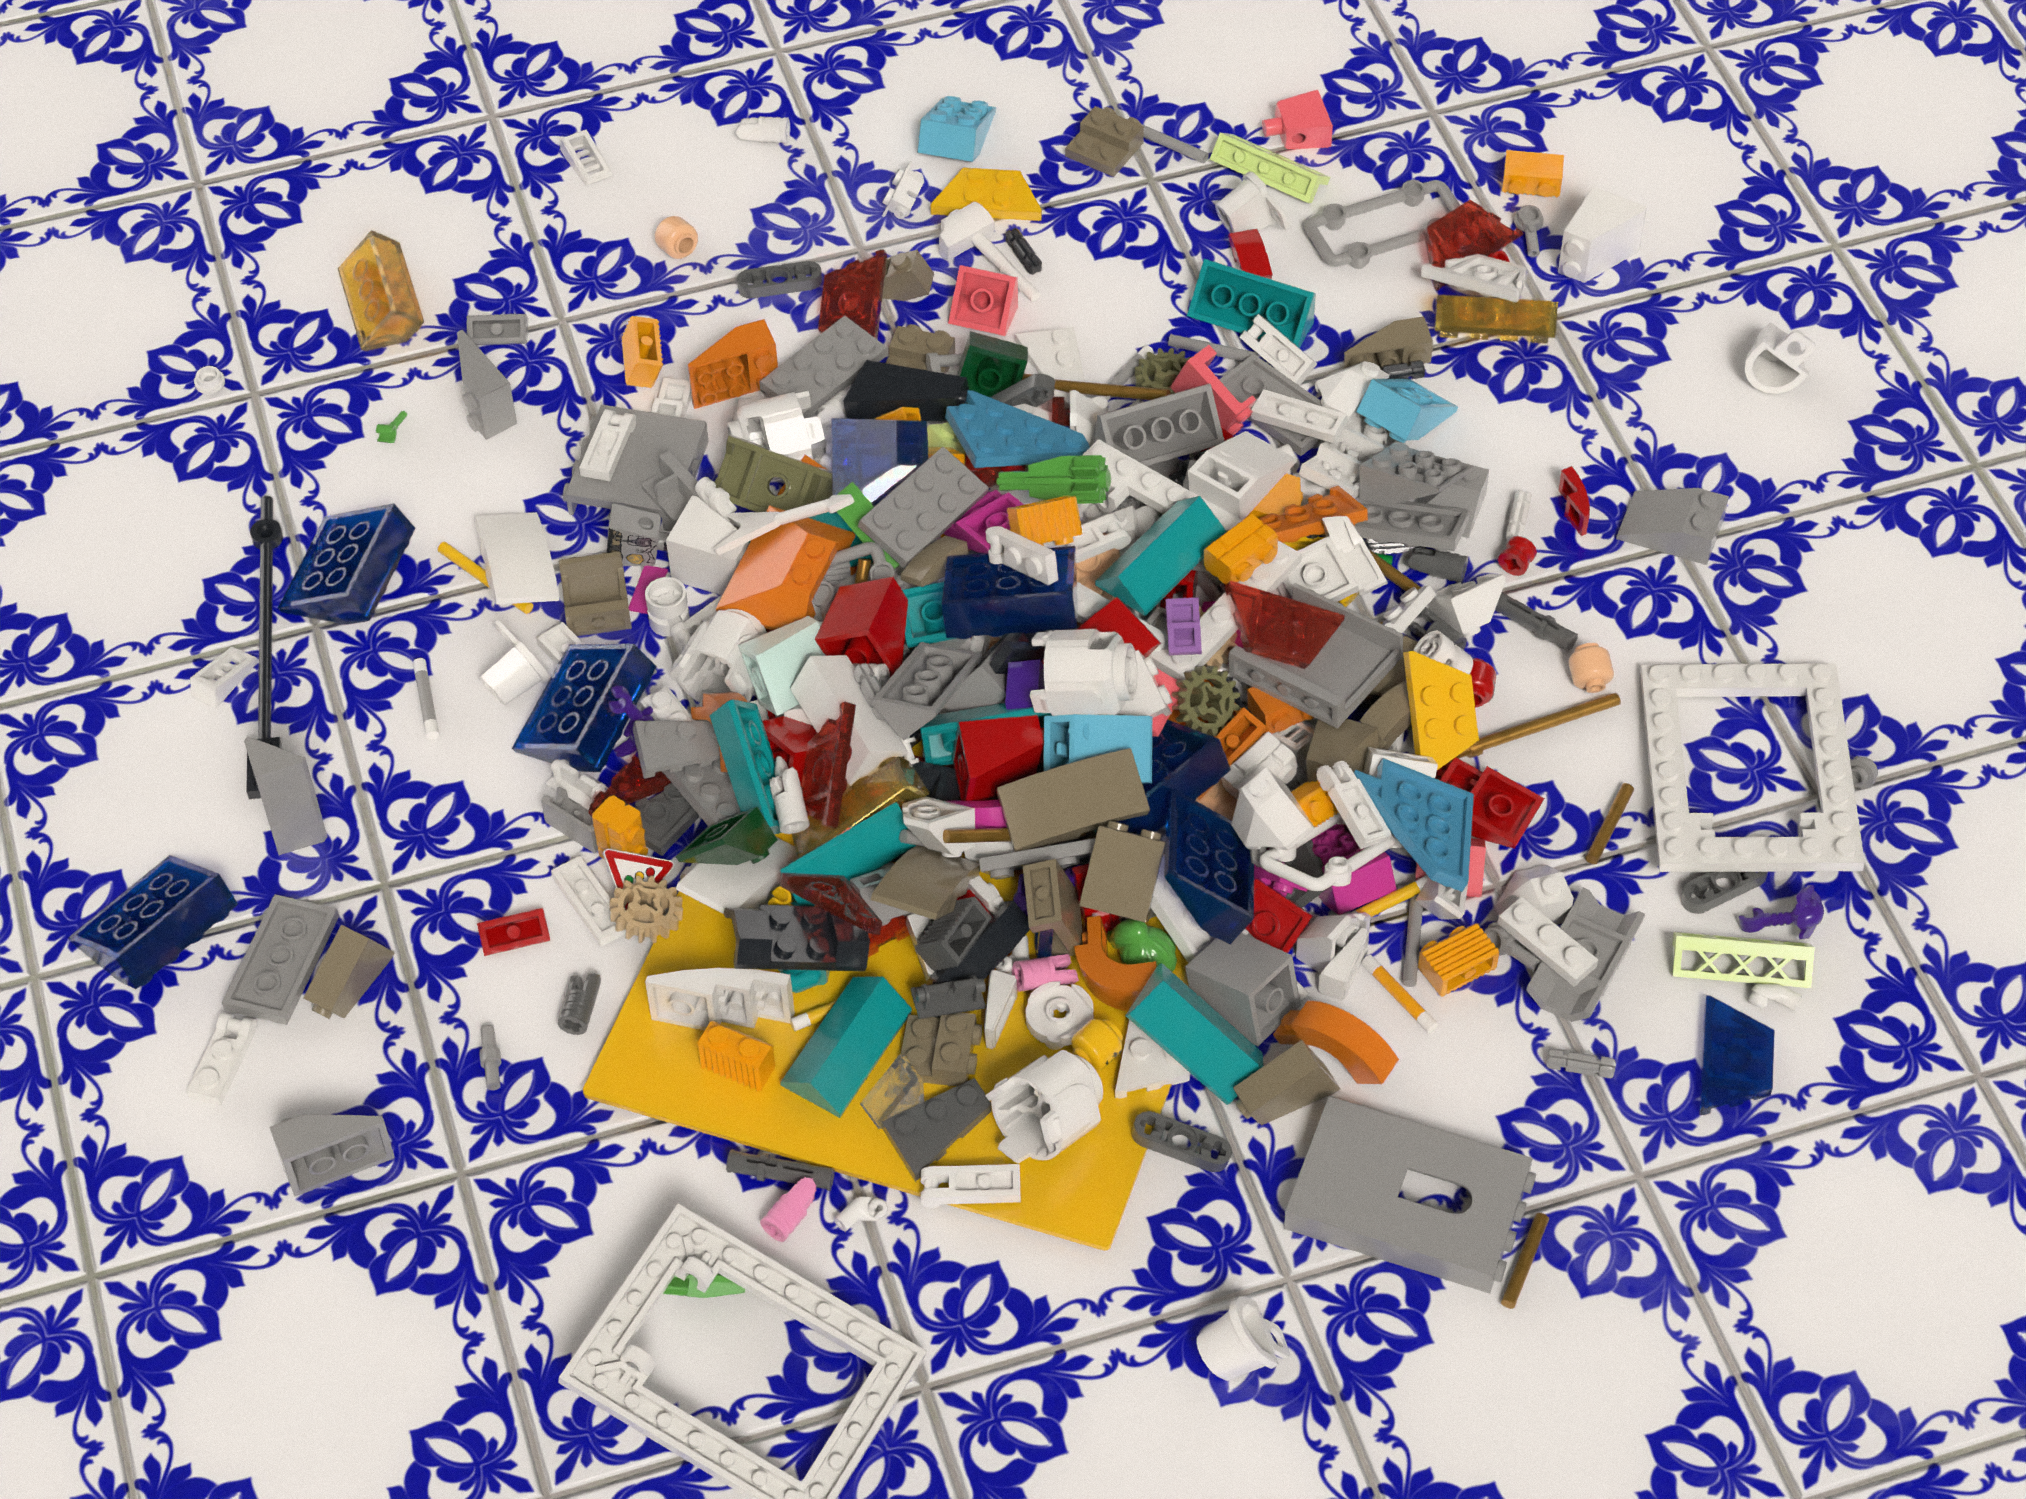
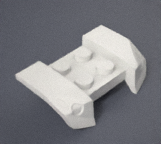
M1347 516L1322 518L1326 538L1298 551L1302 554L1301 563L1262 604L1285 608L1293 600L1292 585L1294 583L1311 589L1334 602H1338L1356 592L1360 597L1388 584L1351 520Z

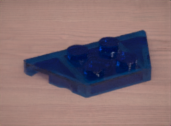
M1706 995L1704 1002L1699 1115L1710 1114L1711 1109L1726 1104L1731 1108L1743 1104L1746 1100H1758L1771 1096L1773 1089L1775 1030Z

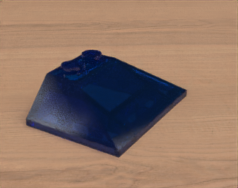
M831 418L832 495H837L853 481L875 507L928 460L927 421Z

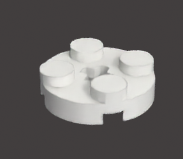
M1060 981L1048 982L1039 986L1031 993L1026 1007V1025L1028 1030L1037 1040L1045 1043L1048 1048L1053 1050L1072 1045L1071 1039L1073 1035L1093 1019V1001L1083 988L1072 983L1071 987L1060 985ZM1057 1009L1060 1012L1066 1010L1068 1013H1066L1064 1018H1055L1053 1010Z

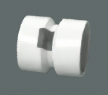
M673 577L658 578L647 586L645 598L650 627L656 634L671 637L670 630L672 626L681 621L685 622L690 618L685 586L680 580Z
M1437 630L1431 631L1422 637L1413 650L1467 674H1470L1473 667L1472 657Z

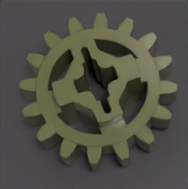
M1159 348L1157 355L1148 352L1147 360L1140 358L1139 366L1135 367V386L1169 389L1170 394H1174L1175 392L1170 387L1187 360L1191 357L1185 358V351L1174 354V348H1170L1168 353H1164Z
M1197 666L1194 670L1184 672L1186 680L1176 681L1180 691L1172 692L1171 694L1172 697L1178 699V703L1172 706V710H1179L1180 715L1176 718V721L1186 722L1184 727L1186 732L1194 731L1197 737L1206 735L1207 737L1217 736L1218 732L1227 725L1226 723H1229L1234 718L1232 712L1241 709L1239 705L1234 704V699L1239 698L1241 695L1237 692L1233 693L1232 688L1236 685V681H1226L1227 671H1218L1217 666ZM1204 679L1211 681L1215 686L1212 687L1209 682H1204ZM1201 716L1203 721L1207 720L1209 723H1204L1200 721L1197 717Z

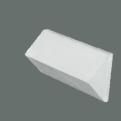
M847 655L810 656L790 689L850 787L908 754L890 724L885 719L878 720L872 711L873 708L869 706L860 689L861 685H858L853 676L855 668Z

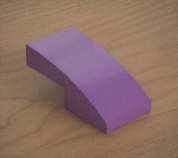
M1199 597L1166 599L1169 656L1202 654Z

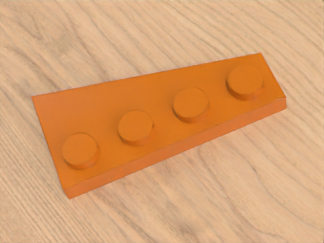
M1340 486L1330 488V495L1322 497V495L1316 494L1308 498V504L1298 506L1292 504L1285 507L1284 514L1282 515L1271 513L1259 519L1263 522V525L1266 524L1276 532L1278 541L1282 543L1296 542L1300 538L1309 535L1325 534L1322 518L1347 516L1355 526L1356 523L1368 520V510Z

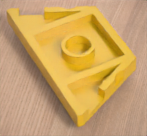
M963 167L931 203V215L948 216L956 209L960 210L973 202H977L989 212L992 218L1042 220V209L1021 171Z
M1415 651L1403 652L1415 755L1432 757L1438 764V770L1479 741L1472 677L1470 674Z

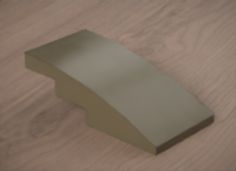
M1131 748L1062 765L996 789L1014 852L1076 839L1080 837L1081 833L1098 830V827L1101 825L1108 826L1109 821L1116 822L1148 815L1150 811Z
M917 845L907 851L891 867L873 891L871 900L936 920L954 911L956 900L958 897L966 894L969 881L979 876L980 863L961 857H944L942 852Z

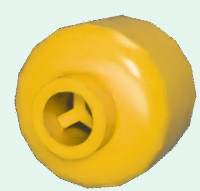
M1092 1019L1073 1035L1071 1044L1074 1051L1071 1054L1084 1058L1095 1070H1102L1121 1053L1123 1036L1111 1021L1107 1019L1103 1021Z

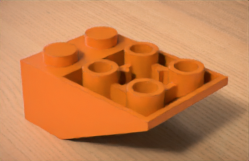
M765 319L735 327L688 364L694 409L761 390L760 381L778 367L776 343Z

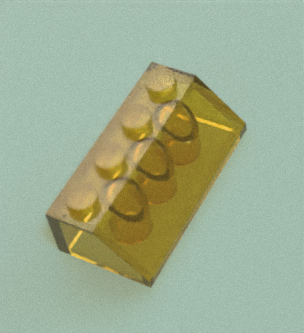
M371 230L337 269L361 350L364 351L407 342L424 323L400 242Z
M1435 294L1434 331H1440V337L1458 338V332L1470 333V339L1488 340V334L1500 335V341L1518 342V336H1529L1532 343H1548V338H1555L1558 302L1519 299L1518 302H1512L1493 297Z
M900 756L886 759L879 765L878 768L880 770L870 777L860 778L852 785L853 789L847 794L832 798L826 803V809L817 815L808 816L809 827L801 832L792 834L797 857H803L897 802L902 811L903 803L927 796L929 791L910 761Z

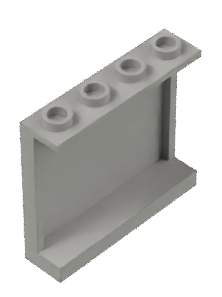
M601 405L597 416H593L591 419L588 438H584L582 441L581 456L579 461L575 460L573 464L572 479L570 483L565 484L563 490V500L567 501L569 515H574L578 504L611 509L613 503L659 514L662 517L663 530L672 531L675 524L644 492L642 483L661 473L659 456L669 450L696 478L709 443L706 421ZM605 409L614 410L619 415H624L625 413L636 415L635 429L629 435L610 481L580 476L579 470Z
M1294 583L1292 585L1293 600L1246 650L1236 645L1229 652V675L1338 729L1403 657V634L1394 628L1387 627L1370 619L1364 614L1355 612L1339 602H1334L1311 589Z

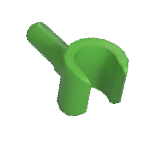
M401 411L389 425H377L376 433H380L377 442H395L398 426L407 417L405 411Z

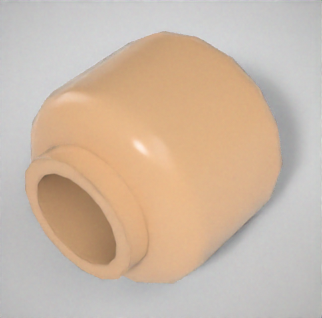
M671 216L661 221L655 232V241L658 247L675 259H682L690 255L696 248L698 234L695 228L683 218Z
M1586 643L1576 647L1574 653L1569 658L1573 684L1579 689H1586L1588 693H1597L1606 688L1605 685L1614 677L1610 654L1608 650L1600 647L1597 643Z

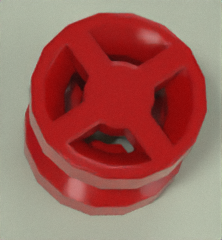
M1522 536L1511 537L1506 544V549L1498 556L1499 565L1511 575H1524L1529 568V563L1537 555L1536 547L1531 541Z

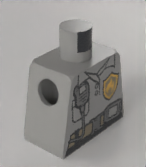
M612 503L606 553L621 552L623 566H653L656 563L657 550L667 551L666 539L670 533L660 532L661 516L659 514Z

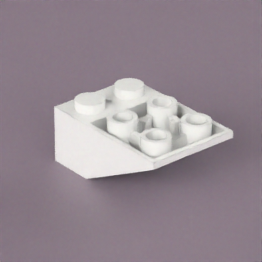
M1245 431L1207 450L1188 470L1189 491L1244 520L1297 462V459Z

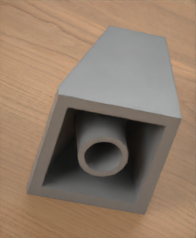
M1230 927L1215 938L1211 944L1185 966L1189 988L1256 1046H1259L1279 1027L1282 1018L1290 1010H1297L1301 1007L1292 955Z

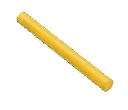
M447 542L440 543L438 546L439 553L490 588L486 579L485 569ZM532 603L512 604L525 614H529L533 609Z

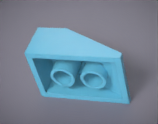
M1372 379L1356 412L1365 417L1364 421L1367 424L1379 429L1382 426L1390 431L1389 436L1405 443L1408 440L1421 439L1456 413L1458 406L1411 379Z

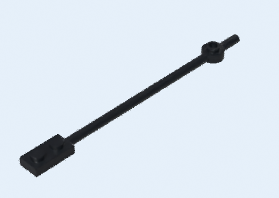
M263 496L261 498V520L254 523L250 529L253 545L260 549L257 740L282 749L280 737L271 738L273 549L282 543L283 533L280 524L273 520V498L271 496ZM247 753L246 792L248 799H259L261 796Z

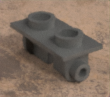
M971 976L969 979L932 985L922 984L920 987L910 989L919 1019L986 1008L982 992H985V982L983 978L977 979L976 976Z

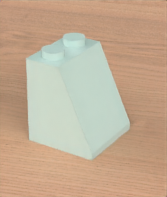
M810 616L738 645L759 704L776 716L799 704L790 688L810 656H825L815 641L822 622L818 623L817 620Z

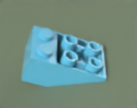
M955 96L942 98L921 119L918 153L973 162L981 153L996 113V107L988 106V103L985 101H972V103L962 102L961 98Z
M1078 714L1044 716V771L1091 757L1131 748L1142 784L1152 783L1153 717Z

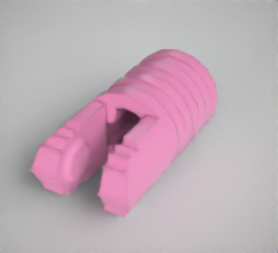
M1069 954L1015 961L1012 966V975L1016 976L1017 990H1033L1048 982L1060 981V985H1068L1079 981L1076 970H1064V968L1071 964Z
M804 1177L797 1181V1184L787 1194H783L760 1221L764 1231L775 1240L784 1242L807 1215L806 1210L810 1207V1203H813L817 1187L813 1178Z

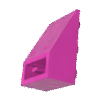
M1335 824L1312 839L1314 843L1312 850L1315 856L1320 857L1324 864L1322 867L1323 873L1325 865L1329 862L1330 858L1338 856L1349 859L1363 850L1358 846L1346 824ZM1383 852L1352 872L1350 884L1340 887L1330 886L1318 897L1333 912L1341 915L1397 890L1390 856Z

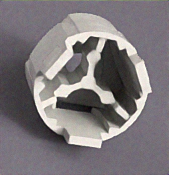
M809 391L787 393L741 405L736 412L737 421L727 423L729 435L756 443L764 448L801 461L804 455L815 461V457L819 453H823L821 447L811 449L810 444L825 439L819 417L803 418L802 410L811 407ZM775 477V478H773L772 480L781 479V478H780V477Z
M738 609L718 610L708 622L706 620L703 621L693 633L681 655L674 661L673 669L669 676L673 679L676 678L681 688L694 700L700 702L698 707H702L703 694L737 692L749 702L755 691L738 645L764 635L767 631L757 618L745 611Z
M1097 629L1049 630L1047 632H1037L1032 638V646L1046 647L1044 654L1045 689L1032 690L1030 692L1035 713H1051L1052 716L1073 714L1117 715L1123 709L1125 701L1134 700L1137 689L1136 653L1131 643H1124L1123 638L1117 632H1099Z
M1061 1050L1049 1058L1043 1055L1009 1079L1005 1078L995 1084L994 1089L985 1095L989 1101L991 1100L995 1121L1005 1137L999 1144L998 1149L1017 1164L1029 1157L1036 1160L1052 1159L1095 1128L1101 1121L1098 1105L1103 1098V1086L1097 1071L1084 1058L1065 1050Z

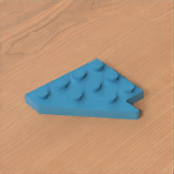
M975 391L967 392V404L947 406L945 417L974 468L1030 465L1060 456H1082L1090 448L1086 438L1080 432Z
M1384 758L1377 768V778L1355 770L1353 773L1357 779H1360L1389 830L1428 877L1443 886L1463 892L1469 879L1474 794Z

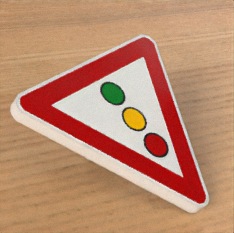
M605 849L603 851V857L615 889H623L625 880L635 884L636 876H640L643 882H648L649 877L654 876V883L659 884L674 868V862L671 860L613 849ZM627 903V904L625 905V907H624L625 911L628 909V904H629V903Z

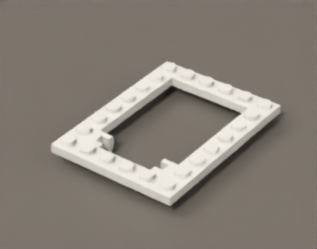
M1099 439L1082 455H1102V457L1106 458L1105 465H1108L1111 473L1110 494L1108 496L1106 494L1107 499L1103 500V503H1096L1106 513H1112L1129 495L1162 514L1166 513L1177 501L1198 496ZM1202 498L1227 532L1242 521ZM1278 541V552L1272 562L1269 564L1262 563L1254 570L1252 576L1247 581H1239L1228 588L1200 618L1202 654L1169 656L1168 634L1137 617L1161 642L1149 655L1156 668L1176 680H1186L1184 676L1185 671L1194 670L1197 666H1204L1301 563L1302 554ZM987 553L981 556V565L993 572L1011 568L1005 564L989 562ZM1057 571L1058 581L1050 585L1027 575L1030 594L1081 624L1085 623L1090 617L1111 602L1060 571Z
M1836 663L1641 665L1640 676L1659 872L1863 871L1865 861ZM1806 696L1821 812L1800 813L1798 837H1715V831L1712 830L1713 813H1689L1677 697Z
M678 1203L560 1375L558 1383L749 1499H837L922 1363L927 1351ZM719 1273L874 1366L802 1482L643 1386L656 1364L646 1351L635 1345L628 1346V1344L674 1276L685 1281L689 1274L693 1275L698 1280L697 1289L705 1293ZM630 1362L634 1363L639 1368V1371L628 1364Z

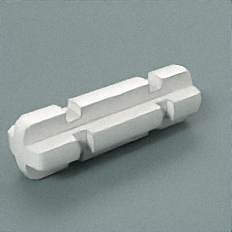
M1518 490L1515 493L1509 525L1506 531L1507 541L1511 537H1523L1532 497L1529 491Z

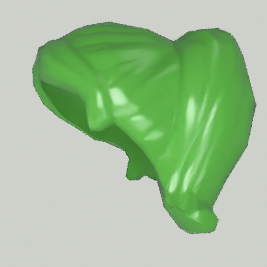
M1128 918L1118 923L1113 930L1107 933L1109 943L1113 948L1119 950L1123 964L1132 965L1156 961L1157 966L1162 963L1171 972L1175 970L1177 964L1175 955L1176 945L1172 938L1160 928L1148 926L1146 922Z

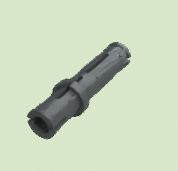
M1501 592L1495 608L1497 612L1536 633V637L1541 640L1547 639L1567 652L1573 648L1578 639L1577 633L1559 625L1552 616H1544Z
M730 1150L726 1165L728 1173L733 1172L755 1176L757 1181L763 1182L766 1179L797 1184V1181L804 1177L813 1178L817 1185L816 1188L827 1189V1191H831L835 1175L834 1168L770 1158L768 1153H762L759 1156Z

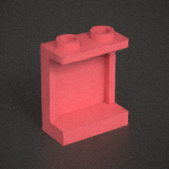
M1208 345L1187 360L1170 388L1177 393L1205 384H1211L1220 425L1234 436L1244 426L1243 422L1252 415L1251 407L1257 399L1252 395L1243 403H1240L1208 368L1217 354Z

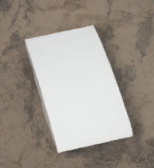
M1361 415L1347 422L1335 444L1327 441L1321 443L1317 455L1302 464L1299 475L1328 490L1335 486H1340L1353 498L1359 496L1360 465L1388 448L1391 444L1402 442L1389 436L1390 431L1382 426L1379 429L1367 424L1364 421L1365 417ZM1408 440L1404 444L1409 447L1414 440Z
M537 512L477 515L475 517V527L481 540L480 552L486 565V579L495 603L514 604L559 601L553 563Z
M777 838L778 841L768 849L770 854L755 864H752L751 861L739 865L698 863L678 882L676 890L724 914L725 908L755 909L760 905L766 904L770 891L783 886L780 869L808 853Z
M710 968L647 976L645 981L651 1019L655 1021L705 1030L710 1021L755 1028L758 1017L790 1023V1018H793L795 1013L790 974L756 969Z

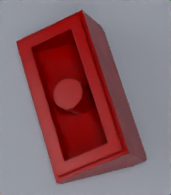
M543 908L477 923L484 956L551 941Z

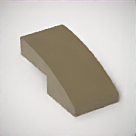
M949 536L938 539L912 559L900 574L901 581L923 587L946 577L944 564L969 554L967 542Z

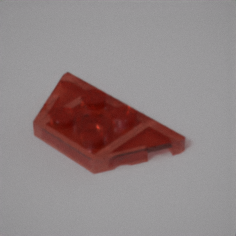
M1468 200L1423 230L1429 264L1439 268L1445 267V260L1464 258L1476 254L1488 256L1512 244L1524 233L1518 228L1512 230L1500 222L1502 218L1492 212L1485 211L1482 206L1472 200ZM1433 280L1436 291L1448 285L1447 283Z
M884 249L875 251L876 255L860 262L858 259L849 263L843 269H836L824 275L818 331L821 334L842 317L846 316L875 339H878L887 253Z
M1229 581L1225 586L1226 595H1231L1236 610L1233 613L1236 626L1241 631L1240 638L1245 652L1302 669H1306L1345 619V615L1237 582Z
M846 701L839 705L840 715L838 719L828 718L819 733L815 734L808 742L801 783L808 814L814 819L821 820L823 826L833 829L838 828L842 797L847 788V779L845 778L847 763L852 755L850 743L856 705Z

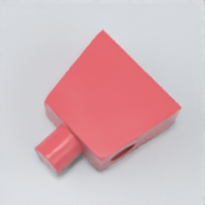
M1318 90L1278 101L1276 103L1275 118L1262 120L1264 136L1280 135L1286 149L1331 147L1333 125Z

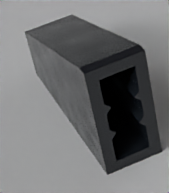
M866 360L843 403L848 420L876 423L874 420L879 416L901 407L919 408L921 422L947 421L945 417L947 406L967 404L966 398L969 387L967 377Z

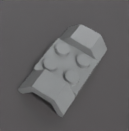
M1583 887L1560 928L1598 959L1597 967L1573 987L1546 963L1541 961L1527 986L1528 993L1538 1006L1571 1022L1590 1018L1630 948L1631 942L1645 918V913L1638 911L1628 915L1620 914L1600 905L1590 890Z

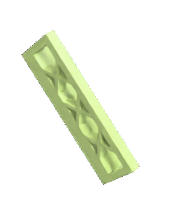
M1220 133L1210 160L1241 174H1246L1249 171L1253 172L1266 185L1307 203L1313 202L1319 184L1328 185L1331 178L1234 134Z
M1673 932L1674 960L1672 976L1811 988L1815 950L1811 943ZM1682 950L1697 951L1705 962L1695 970L1681 969ZM1703 952H1713L1714 954L1707 958ZM1723 953L1732 954L1739 962V965L1729 973L1719 972L1712 964ZM1738 955H1749V957L1742 961ZM1757 956L1766 957L1774 966L1763 976L1754 975L1746 966ZM1772 958L1784 959L1780 961L1778 964H1776V962ZM1791 959L1805 960L1803 979L1788 978L1781 968ZM1709 965L1714 972L1702 970ZM1744 968L1749 975L1736 973ZM1778 971L1783 978L1771 976Z

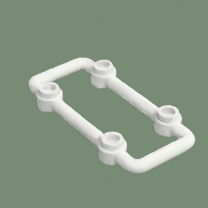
M1337 813V815H1333L1329 820L1323 822L1322 825L1314 827L1315 829L1290 850H1277L1275 847H1270L1260 857L1259 862L1264 870L1311 891H1323L1330 886L1340 887L1350 884L1352 872L1391 847H1404L1391 832V836L1387 841L1366 847L1349 859L1338 856L1330 858L1329 862L1325 865L1324 875L1319 878L1312 877L1281 863L1294 860L1298 847L1335 824H1345L1340 813Z

